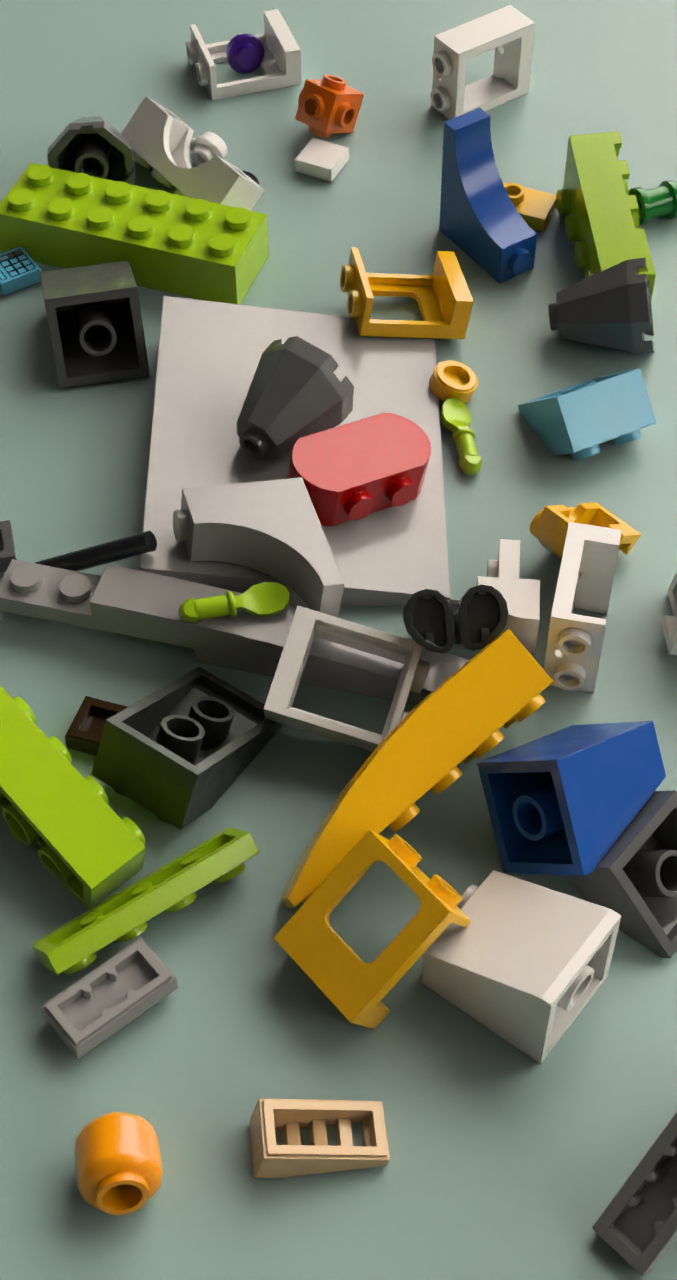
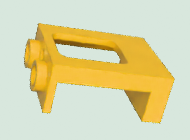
M351 247L349 263L341 268L340 288L342 292H347L348 315L350 318H355L360 336L465 339L473 299L454 251H437L432 275L366 273L358 248ZM373 296L413 298L419 305L424 321L370 319L374 300Z
M369 830L273 937L350 1023L375 1029L390 1012L381 1000L448 925L453 922L466 928L471 922L457 907L463 899L461 895L439 875L435 874L429 879L416 866L422 859L420 854L397 834L389 840ZM381 861L385 862L418 896L421 905L418 913L377 959L371 963H365L333 930L329 924V916L332 910L372 865Z

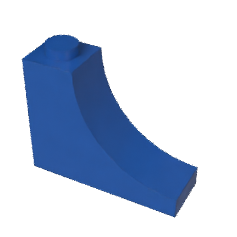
M477 108L444 122L439 230L500 284L534 269L537 233L521 217L505 190L493 154L490 115L481 108Z

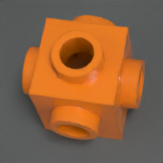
M325 74L323 79H306L304 87L299 94V105L295 119L308 125L310 133L323 138H331V135L335 133H353L364 93L347 86V82L344 79L333 75Z

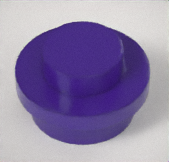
M236 35L227 46V61L232 69L238 73L246 74L253 72L261 65L264 59V46L254 35Z

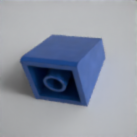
M653 721L571 725L477 762L504 873L586 876L592 873L666 777Z

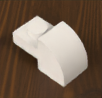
M500 539L498 560L488 559L487 577L478 576L477 586L481 584L488 585L501 592L507 602L508 619L506 626L500 634L510 629L529 653H535L540 620V580L519 579L520 540Z

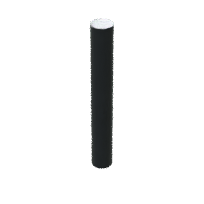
M146 531L34 563L72 571H82L155 551L157 541L151 531Z

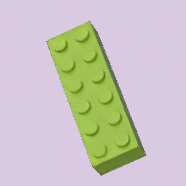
M31 163L0 203L1 253L22 246L34 262L64 269L128 260L137 286L198 300L240 305L269 257L267 214L250 211L246 208L213 203L205 199L176 195L164 190L135 186L122 181L89 176L85 173L57 169L44 164Z

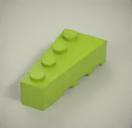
M615 131L569 135L563 189L557 190L556 205L558 214L564 215L566 219L565 231L567 240L569 242L573 241L575 245L576 266L578 269L583 268L585 280L625 260L646 258L648 271L639 272V275L646 274V279L650 285L652 301L656 273L644 228H639V206L636 195H629L627 179H629L630 171L627 160L618 161L619 149L622 146L620 133Z
M0 685V808L2 809L3 818L8 825L9 832L22 845L29 846L36 842L41 847L38 850V856L42 865L90 910L142 869L146 852L145 837L130 818L125 816L121 819L108 805L107 794L93 777L87 776L84 778L71 764L72 758L65 745L55 736L48 738L36 725L35 715L28 704L19 696L12 699Z

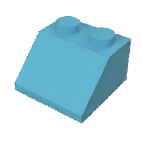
M640 368L597 377L518 405L521 415L553 455L571 453L573 460L583 459L600 453L599 444L611 439L614 446L642 437L640 429L656 423Z

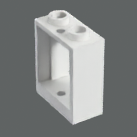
M508 5L435 35L432 57L431 106L450 120L477 108L487 111L529 93L535 22L511 5ZM495 48L493 75L465 86L466 60Z
M297 605L264 705L265 718L373 752L381 741L408 714L404 710L410 691L421 694L430 663L420 660L423 647L413 640ZM314 637L404 664L382 735L292 707Z

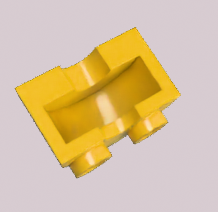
M597 502L580 503L576 508L573 506L567 508L565 505L545 506L533 518L529 529L530 533L538 538L542 546L561 560L569 522L622 530L618 550H621L626 555L641 536V533Z

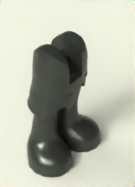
M482 584L469 588L461 597V600H447L437 590H420L407 600L403 609V623L406 632L418 645L437 653L448 652L452 649L453 643L463 644L465 649L471 651L482 649L500 635L508 619L507 602L501 592L492 586Z

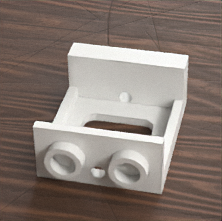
M279 9L264 11L265 34L255 35L264 46V59L260 65L264 76L217 84L215 64L227 62L226 53L230 40L205 45L196 24L190 25L191 41L186 42L187 58L190 65H196L198 83L200 86H206L212 101L301 84V50Z
M569 522L551 612L544 671L553 680L549 686L559 687L568 691L578 690L590 693L595 691L607 619L573 613L574 609L608 613L622 530Z

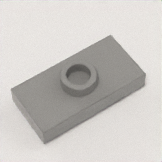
M140 937L43 1004L41 1009L44 1018L76 1058L80 1059L178 989L177 979Z

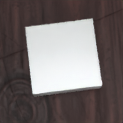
M312 138L296 157L295 172L332 182L349 161V148Z

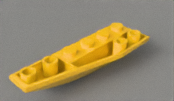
M510 629L496 637L417 704L369 755L341 791L309 841L280 897L281 902L287 908L296 907L300 902L304 904L369 830L379 834L387 826L394 833L401 829L420 812V809L415 804L420 797L430 789L436 795L440 794L463 774L457 767L460 762L463 761L467 764L476 756L478 759L484 756L504 738V735L498 730L503 726L506 729L517 720L522 722L544 704L545 699L540 693L553 680Z

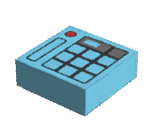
M22 246L0 254V293L3 296L41 282L40 268Z

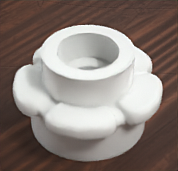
M204 132L197 139H191L189 149L191 151V159L196 166L207 162L214 155L225 159L228 154L225 142L213 132Z

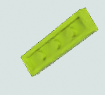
M228 827L34 942L31 946L41 965L56 975L63 971L65 974L78 972L96 960V951L113 941L123 943L143 933L148 927L146 921L164 910L167 913H171L191 904L197 898V890L212 881L222 883L239 875L246 868L244 862L259 854V851L249 832Z

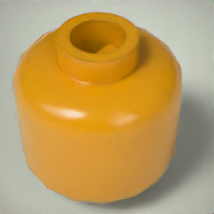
M111 1112L90 1122L77 1136L74 1150L77 1187L84 1201L95 1208L112 1215L129 1214L144 1206L146 1201L151 1199L161 1186L163 1169L158 1136L151 1123L142 1117L122 1112Z

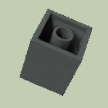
M128 260L40 272L59 389L150 376L138 288Z

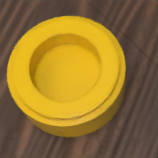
M452 360L438 363L429 380L432 392L444 402L449 398H457L465 404L471 400L478 385L477 376L468 366Z

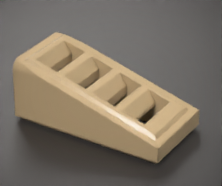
M259 1098L250 1119L254 1178H284L387 1166L390 1161L382 1101ZM361 1122L364 1146L353 1145L351 1123ZM335 1125L337 1146H328L326 1126ZM300 1128H309L310 1145H301ZM283 1130L284 1145H276L275 1131Z

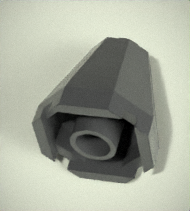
M100 116L82 117L69 123L48 148L47 158L48 166L76 173H85L89 176L112 181H122L131 185L135 184L132 143Z
M646 258L625 260L557 292L556 303L548 305L551 331L559 330L562 340L635 354L655 352L654 342L652 340L645 341V334L654 336L650 285L646 279V274L639 275V272L648 271Z
M298 336L289 337L284 344H282V339L275 340L262 353L237 420L239 442L248 454L256 458H278L293 450V446L299 438L334 428L341 424L352 412L354 386L347 376L341 382L334 374L335 369L339 365L329 353Z

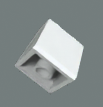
M493 870L480 887L475 884L468 887L461 896L463 899L457 905L471 920L469 925L465 928L451 922L422 954L421 983L541 1064L608 977L621 915L612 909Z

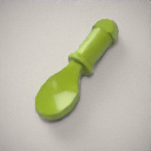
M449 398L442 405L440 420L445 428L454 433L452 435V442L456 445L461 470L467 475L477 474L481 469L482 459L481 455H478L474 442L475 434L473 430L469 429L472 422L471 414L466 404L460 399Z
M263 582L251 586L246 592L234 596L232 591H228L225 595L186 599L179 606L178 614L182 620L189 623H198V620L227 615L235 617L238 610H243L256 617H270L282 612L288 606L290 593L285 586L278 582Z

